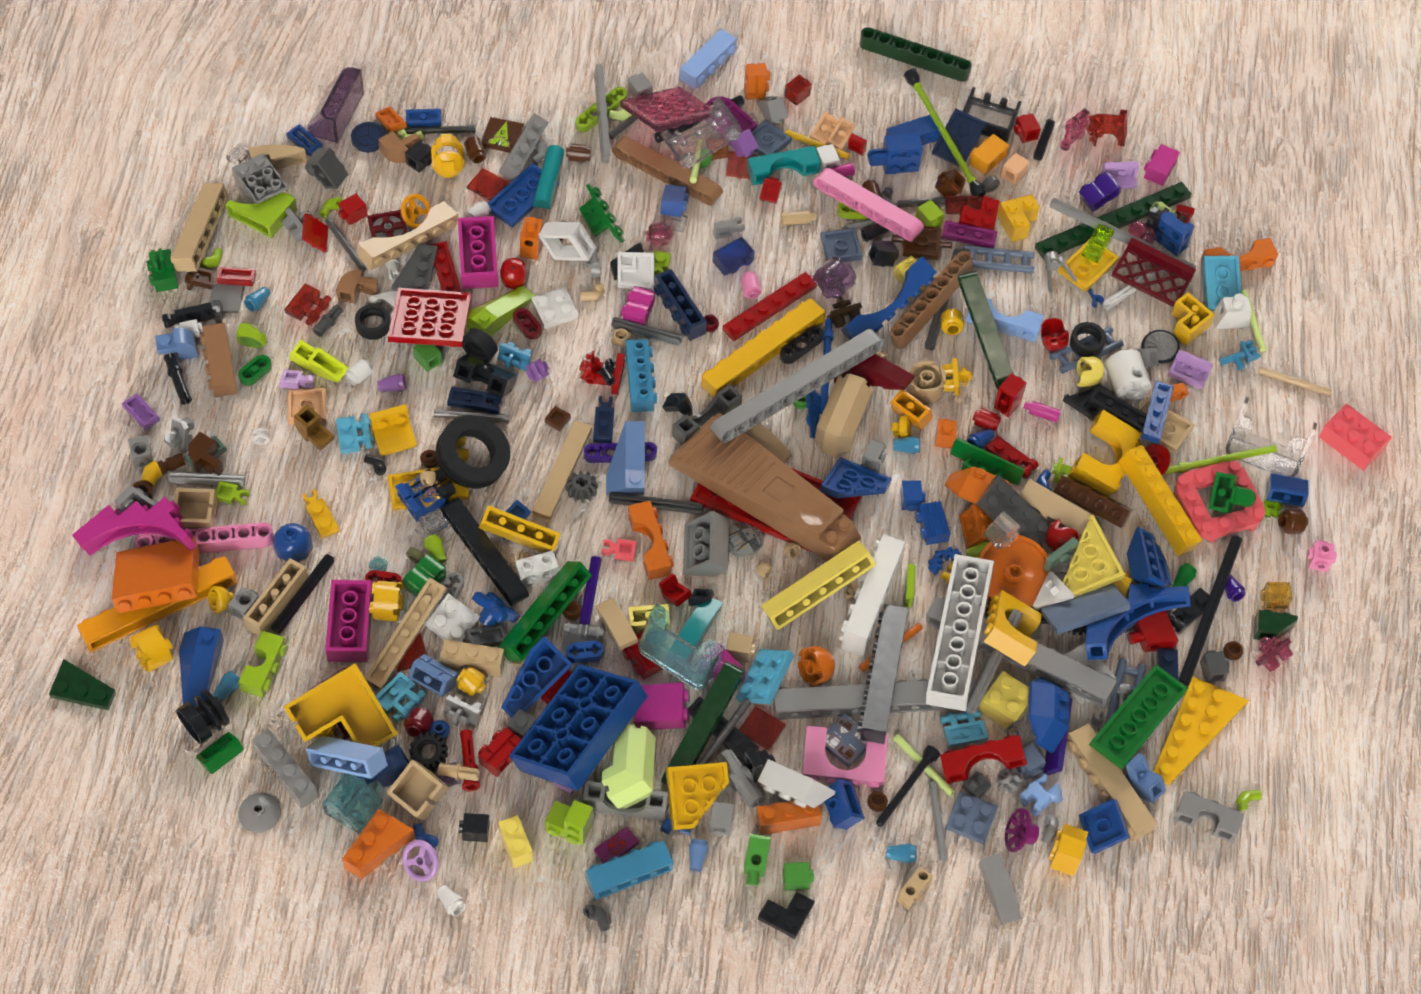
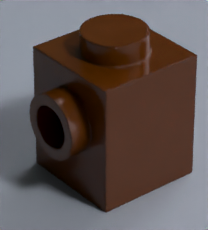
M956 169L942 172L937 178L935 188L944 197H950L962 193L966 179Z

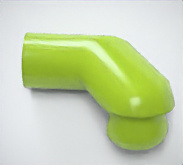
M215 248L212 256L202 259L200 267L204 269L217 267L220 264L223 251Z

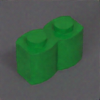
M429 554L425 555L402 579L404 589L417 597L429 577L440 584L445 580L446 567Z

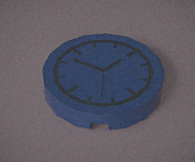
M363 122L352 130V145L361 152H375L379 150L378 139L386 135L385 130L377 123Z

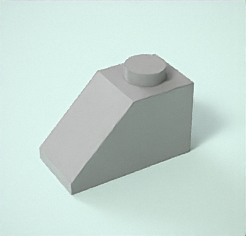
M769 96L756 100L760 111L767 121L777 124L783 122V119L788 117L783 97Z

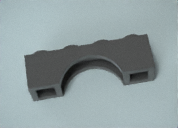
M728 385L715 395L713 401L701 413L695 416L687 414L673 424L672 437L682 446L712 416H715L717 413L725 415L742 404V395L731 385Z

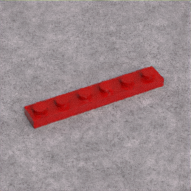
M804 272L724 324L722 330L733 341H736L817 288V282L807 272Z

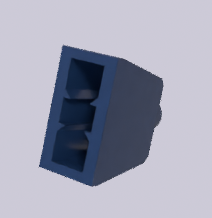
M400 745L384 752L388 766L372 779L364 777L367 785L378 780L382 787H387L397 780L410 763Z

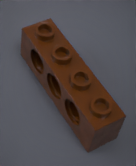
M1068 474L1061 476L1053 491L1120 528L1125 526L1133 509Z

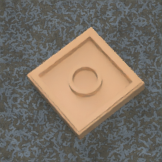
M326 388L288 390V425H294V415L307 404L321 416V423H326Z

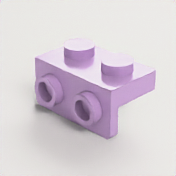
M1139 162L1104 163L1101 174L1108 172L1121 189L1137 188L1136 176L1139 170Z
M1178 350L1167 376L1202 390L1213 364L1188 352Z

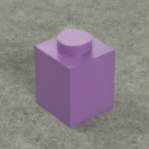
M750 129L729 139L738 158L743 155L747 158L755 154L753 150L759 148Z

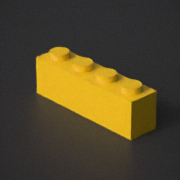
M487 505L478 527L542 553L554 552L561 535L559 532Z

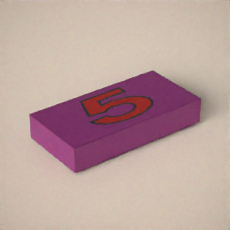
M626 826L593 849V852L604 864L613 857H622L639 845L640 841Z

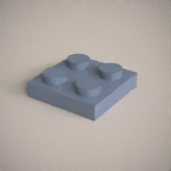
M960 791L945 829L984 844L998 806Z

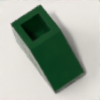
M1267 609L1258 610L1254 618L1253 639L1267 642L1276 641L1293 629L1298 616L1291 615L1290 613L1272 612Z

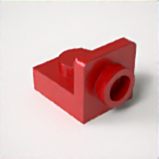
M774 177L765 178L760 200L777 204L780 190L782 189V182H779L780 180Z

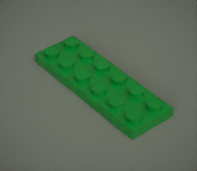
M1155 664L1093 738L1089 746L1123 770L1183 697L1188 688Z

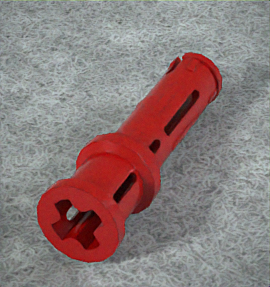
M470 729L460 731L462 766L479 769L475 764L473 731ZM463 779L462 789L464 791H476L480 788V782Z

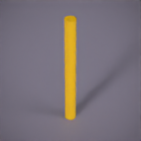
M786 129L785 134L792 139L815 146V148L823 145L827 146V144ZM835 148L838 157L849 160L850 153Z

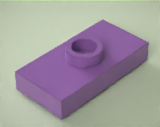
M138 393L122 403V407L144 431L160 421V417Z

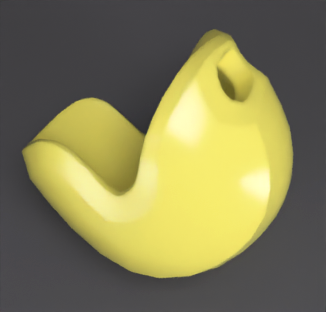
M1092 356L1081 357L1077 362V372L1081 378L1076 385L1079 387H1091L1099 384L1104 376L1102 361Z

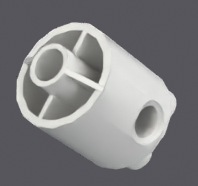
M1133 349L1120 350L1106 360L1105 366L1116 397L1123 401L1143 400L1145 394L1152 388L1140 352Z

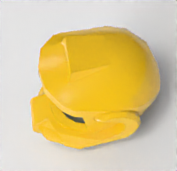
M441 134L431 148L432 169L441 177L450 179L459 175L465 167L464 149L456 137L451 134ZM444 146H452L458 151V153L445 151L437 154L438 150Z

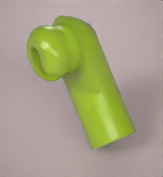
M336 197L326 200L319 215L327 218L330 211L339 209L338 203L343 201V199Z
M1261 790L1241 792L1235 802L1237 803V809L1240 811L1247 810V803L1252 800H1261Z

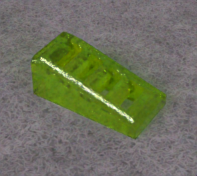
M1098 224L1081 256L1098 263L1111 242L1115 231L1107 226Z

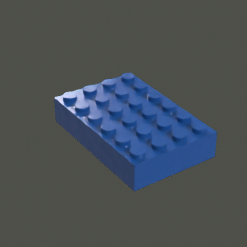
M579 664L509 757L520 772L579 791L648 696L637 680Z

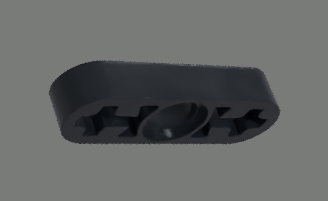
M819 326L808 328L782 347L780 360L785 364H792L822 342L823 329ZM804 342L807 346L800 348L797 346V343Z

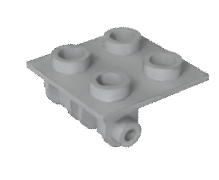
M571 622L565 623L561 653L566 657V648L572 643L587 641L603 643L605 627L572 624ZM593 648V654H597L598 651L596 648ZM573 650V656H577V651Z

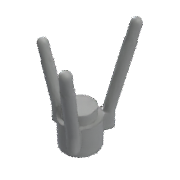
M1050 251L1044 255L1049 292H1052L1051 270H1056L1060 264H1062L1070 277L1075 282L1077 281L1073 272L1064 262L1063 257H1059L1057 252Z

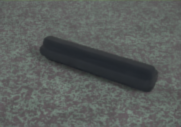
M1047 119L1034 152L1033 158L1035 160L1041 161L1055 125L1054 120Z

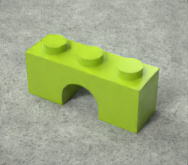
M261 631L254 649L256 656L265 659V662L258 667L246 665L238 683L242 692L264 698L266 691L269 692L272 687V678L274 674L278 673L280 660L286 656L288 646L286 645L285 637Z

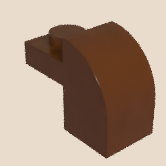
M199 432L189 445L188 451L192 465L197 472L204 468L208 473H215L220 476L224 469L221 461L213 457L218 451L216 442L202 432Z

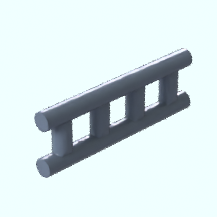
M963 245V251H969L972 254L974 268L1034 273V266H1029V259H1034L1035 252ZM975 253L986 254V261H975ZM993 255L1004 256V263L993 262ZM1011 257L1022 258L1021 265L1011 264Z
M1111 326L1103 329L1108 345L1103 348L1096 358L1124 346L1121 339L1115 342L1110 334L1114 332ZM1092 335L1079 340L1084 345H1097L1095 342L1097 339ZM1070 345L1049 354L1051 360L1058 358L1063 366L1059 367L1062 374L1076 368L1077 362L1081 358V356L1074 352L1078 359L1069 362L1065 354L1073 351Z
M1119 659L1115 675L1117 680L1116 689L1110 698L1105 724L1118 708L1119 696L1117 689L1121 684H1124L1122 683L1124 674L1136 677L1134 686L1130 685L1132 693L1144 679L1145 664L1140 663L1138 664V669L1126 666V659Z

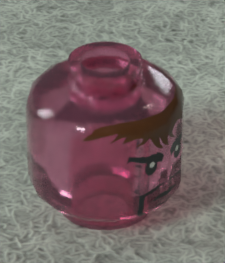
M665 222L650 224L648 231H645L646 240L650 241L654 247L668 245L670 240L673 239L672 228Z

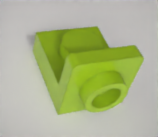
M1060 457L1058 464L1054 463L1051 473L1055 474L1053 482L1058 483L1063 474L1069 475L1072 466L1062 464L1064 458Z

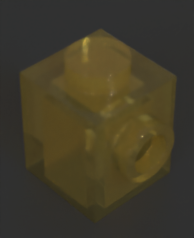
M1266 582L1260 592V599L1264 601V608L1288 609L1293 600L1290 582Z

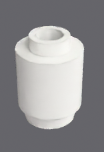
M485 201L477 202L465 212V218L489 216L491 208Z
M197 319L180 322L179 325H175V328L190 330L195 338H200V334L203 333L202 322H198Z
M360 359L348 368L344 375L350 384L354 386L356 383L360 384L373 374V366L368 360Z

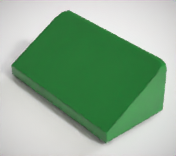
M227 732L199 753L196 758L210 774H213L240 754L244 748L234 735Z

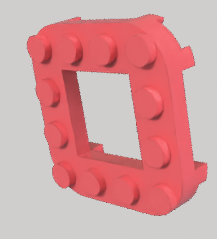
M1221 462L1185 472L1178 477L1173 494L1176 499H1179L1187 517L1201 538L1209 540L1210 543L1216 542L1219 537L1249 529L1252 532L1260 525L1265 515V508L1247 472L1241 467L1239 462ZM1216 472L1236 475L1239 477L1237 486L1253 490L1256 494V502L1250 507L1241 506L1242 510L1211 518L1197 490L1214 486Z

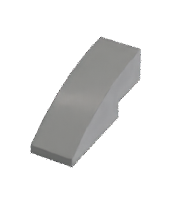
M998 853L980 859L978 866L986 882V891L1001 925L1021 919L1013 886L1001 854Z

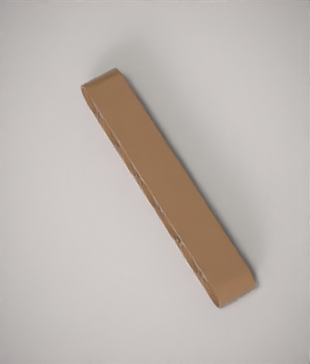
M627 136L621 137L612 148L613 154L620 160L668 185L686 187V193H689V196L709 206L714 205L723 193V189L719 184L698 174L696 183H691V169Z
M969 251L959 252L892 326L890 334L893 345L896 348L906 347L960 287L958 275L974 270L972 254Z

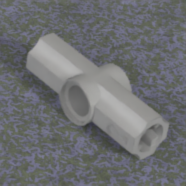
M731 749L722 751L716 757L717 763L727 762L729 785L734 791H738L749 808L758 806L764 800V796L754 783L750 770L740 763Z

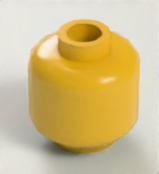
M952 308L945 310L941 314V329L945 334L957 335L963 331L964 317L961 311Z
M472 666L464 667L456 679L458 682L457 688L471 697L476 693L481 694L487 685L484 683L486 676Z

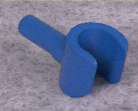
M1090 288L1087 292L1092 298V306L1097 307L1098 303L1096 301L1102 305L1104 302L1103 296L1094 294Z
M671 819L664 821L660 828L662 832L666 834L671 833ZM688 829L675 830L690 835L691 832Z

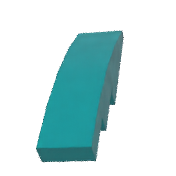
M712 598L706 603L697 605L676 638L668 655L686 664L702 642L703 636L712 625L713 619L722 608L723 602Z

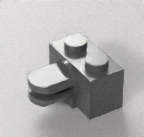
M330 147L317 148L305 165L306 171L311 176H315L325 189H337L349 175Z

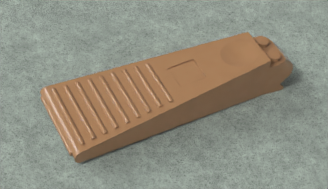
M721 413L712 416L668 461L676 470L813 552L825 562L861 540L858 530L853 522L843 514L844 510L748 434L744 432L727 443L721 442L710 430L711 424L723 416Z

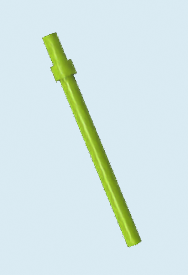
M1275 444L1188 463L1186 461L1179 462L1178 465L1169 466L1165 475L1177 472L1181 474L1191 469L1221 462H1230L1277 452V446Z

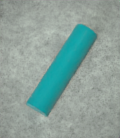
M550 145L547 148L533 207L551 209L564 158V150L558 145Z

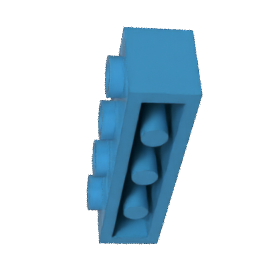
M648 339L626 340L631 412L654 411V404H657V393H653V388H656L655 377L651 376V373H654V362H650L653 352L652 346L648 345Z
M664 840L661 842L654 841L640 850L633 849L627 855L620 858L616 856L602 865L595 864L590 866L586 870V881L596 901L673 870L674 862Z

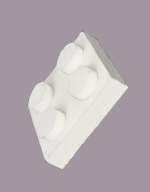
M565 287L531 297L532 305L544 330L579 319L578 312Z
M448 593L427 620L425 626L443 640L462 642L465 638V630H470L480 616Z

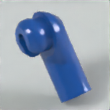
M1043 470L1036 482L1052 491L1047 482L1051 477V473L1048 470Z
M422 823L413 825L416 840L426 841L434 848L438 846V837L425 833Z

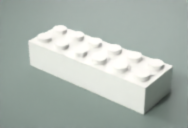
M884 534L880 541H876L873 549L874 553L871 556L876 566L863 574L860 588H857L854 603L851 604L848 618L844 621L841 629L842 633L839 641H842V650L864 656L878 621L879 612L883 608L900 565L905 545L904 541Z

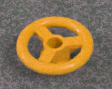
M413 193L406 196L402 201L401 216L409 227L416 229L422 224H415L416 218L420 215H426L427 217L431 206L424 196ZM414 199L420 200L426 209H421L417 206Z

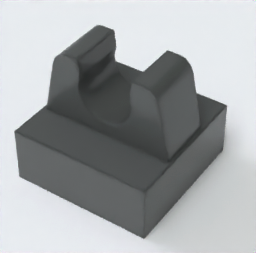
M977 771L963 783L962 788L970 795L981 798L991 789L992 785L982 773Z

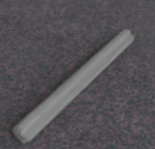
M1014 609L1008 618V622L1015 629L1022 617V613ZM995 648L967 704L966 711L970 714L977 712L1004 655Z

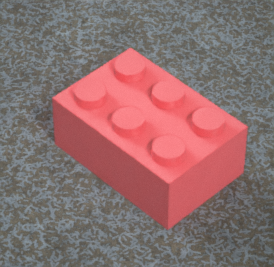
M1346 403L1325 424L1319 438L1364 471L1386 449L1392 436Z

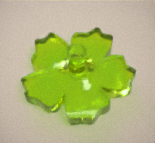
M1266 499L1262 502L1265 508V517L1270 518L1272 516L1277 518L1280 516L1281 503H1273Z

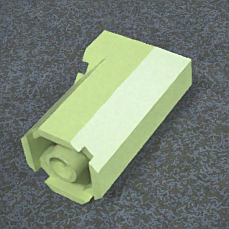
M628 724L613 743L611 767L603 770V786L608 785L610 791L606 792L607 796L618 809H626L650 797L653 791L656 737L647 727L641 726L640 729L635 728V725Z

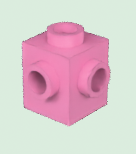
M1315 541L1313 546L1309 547L1307 551L1309 569L1327 572L1337 558V552H1334V544L1326 541Z

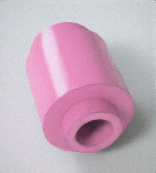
M752 271L743 273L740 282L744 296L749 299L757 298L762 292L758 276Z

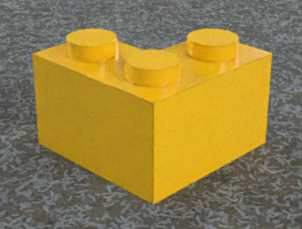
M1033 194L1000 202L997 216L1011 242L1028 238L1031 226L1029 222L1037 220L1040 207Z
M1187 292L1175 302L1171 314L1179 320L1173 334L1181 343L1187 346L1211 326L1215 314Z
M1064 824L1062 830L1058 829L1054 839V846L1049 855V860H1052L1050 868L1074 876L1082 860L1088 832Z

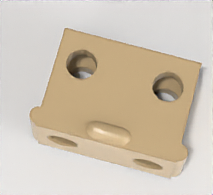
M920 867L900 890L897 901L910 910L917 901L922 899L924 892L932 884L933 875Z

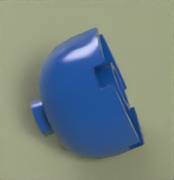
M285 524L275 532L273 538L274 552L279 559L282 558L288 561L291 558L296 562H300L309 556L308 553L313 548L312 537L307 528L300 524Z

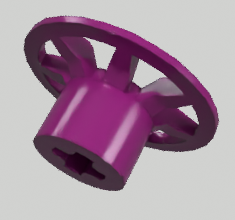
M1025 808L1015 810L1006 824L1005 845L1010 852H1018L1025 844L1033 845L1038 840L1039 827L1031 823L1030 813ZM1011 822H1012V824L1015 826L1014 829H1013V828H1009ZM1008 834H1013L1014 836L1008 840Z

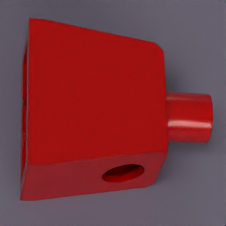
M1166 610L1137 621L1134 627L1135 632L1127 634L1128 642L1131 645L1140 643L1144 652H1156L1158 648L1175 649L1179 641Z

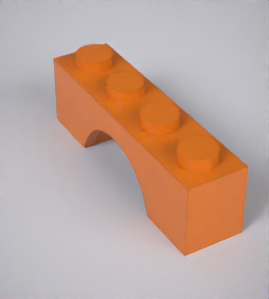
M1271 238L1255 240L1250 252L1244 255L1230 254L1222 247L1205 249L1202 257L1239 256L1240 271L1274 265L1278 253Z
M651 501L628 505V518L633 532L645 534L653 543L651 549L643 554V565L648 580L669 576L674 563L672 556H668L667 553L669 550L667 540L662 538V525L657 523L658 513L656 507H652Z

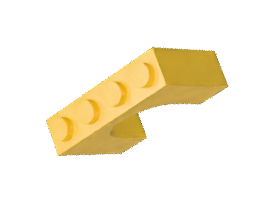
M1102 410L1095 417L1089 432L1111 446L1115 454V463L1113 465L1103 464L1083 452L1075 460L1069 475L1110 496L1113 492L1116 493L1121 486L1119 482L1126 475L1118 461L1128 450L1139 446L1140 440L1138 439L1141 432Z
M1001 590L989 602L991 606L987 612L989 614L985 622L987 626L983 631L985 633L984 642L1021 665L1026 666L1036 653L1037 642L1029 637L1039 626L1042 614ZM1014 609L1022 613L1016 629L1008 622V618Z

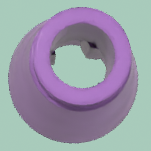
M397 373L377 381L379 392H402L403 389H406V381L403 374L399 375Z

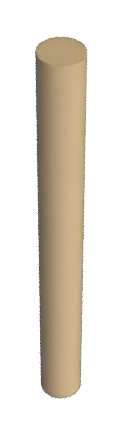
M1260 367L1258 374L1326 396H1330L1332 389L1264 367Z

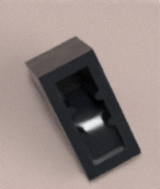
M753 747L745 750L743 766L745 765L750 770L754 783H757L767 760L769 759L774 762L776 760L772 754H768L766 749L754 751Z

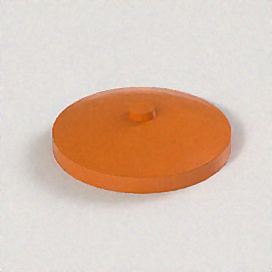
M1004 535L989 542L978 557L994 561L988 600L990 601L995 594L998 595L1003 590L1033 608V604L1048 575V572L1043 569L1048 557L1046 551L1032 539L1021 535Z

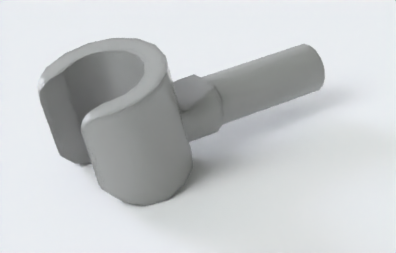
M1121 684L1117 689L1119 696L1118 709L1124 703V695H1130L1131 693L1130 684Z
M1100 712V719H1097L1094 713L1092 715L1091 723L1097 727L1098 732L1103 728L1105 718L1103 712Z

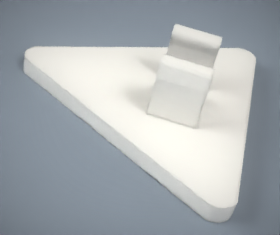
M1049 572L1033 607L1034 609H1039L1074 598V594L1053 572Z

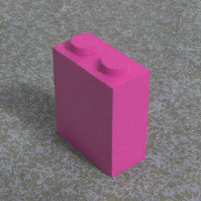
M683 682L641 685L648 697L634 715V723L637 728L641 729V726L647 727L649 730L686 728V720H689L687 702L690 701L689 690H686Z

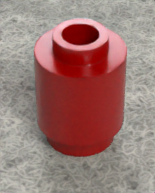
M981 407L980 411H975L972 420L975 421L974 425L996 431L1002 417Z

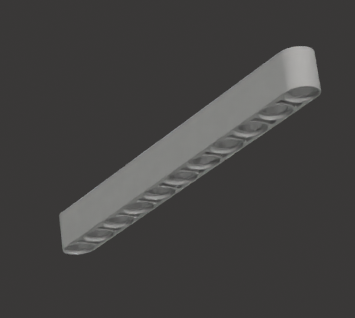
M872 329L862 332L716 419L711 424L710 430L721 442L727 443L876 354L883 348L884 340Z

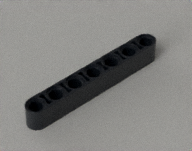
M457 497L442 505L440 509L443 516L508 604L514 606L528 598L529 593L525 585L486 533L478 528L479 524L462 501Z

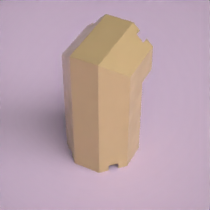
M846 374L844 378H842V375L838 376L816 429L815 441L820 445L821 452L837 457L843 452L849 453L851 451L874 389L871 385L870 387L866 385L867 381L864 378L853 374Z

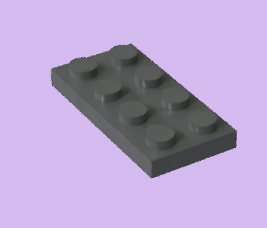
M1000 475L993 479L976 503L1007 535L1025 536L1039 545L1046 537L1050 524Z

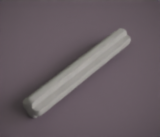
M169 472L168 474L169 483L218 485L219 481L244 486L246 480L245 475L221 474L220 476L210 473Z

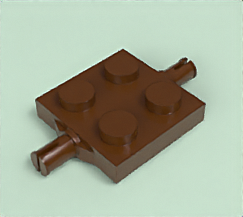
M924 226V229L913 241H907L898 235L892 234L893 242L902 243L903 256L921 258L923 256L925 259L938 260L941 247L952 249L953 241L942 240L941 228Z

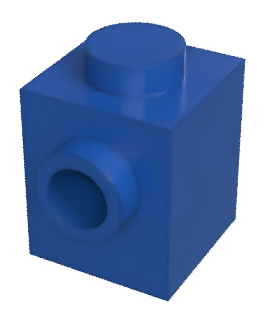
M902 481L900 488L902 510L916 511L919 504L925 503L926 494L925 491H922L921 481Z

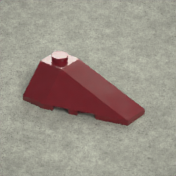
M877 354L872 355L841 374L842 378L846 374L862 377L867 381L866 385L868 387L870 385L880 386L883 389L905 390L915 378L910 372Z

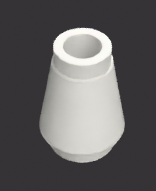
M446 885L438 889L437 895L449 915L452 914L455 917L465 910V900Z

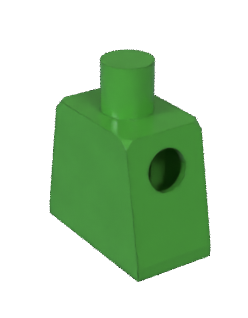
M750 833L744 866V874H747L746 884L749 886L757 887L760 877L765 875L771 837Z

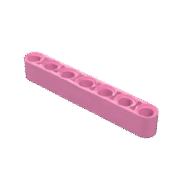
M825 168L814 179V185L817 189L907 241H913L924 229L923 223L918 218L830 168Z
M268 523L188 529L195 537L200 553L265 548L273 544L274 538L272 527ZM145 533L136 537L135 545L136 548L144 545L149 546L174 541L175 539L161 534Z

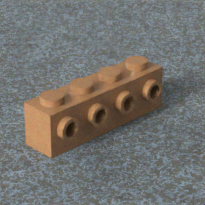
M225 323L202 326L203 334H200L202 345L206 346V349H202L204 360H208L205 368L207 376H211V379L208 380L209 390H213L215 397L238 394Z

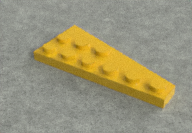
M1193 676L1153 772L1161 775L1163 782L1170 786L1186 767L1196 759L1200 752L1233 720L1238 712L1248 704L1249 700Z

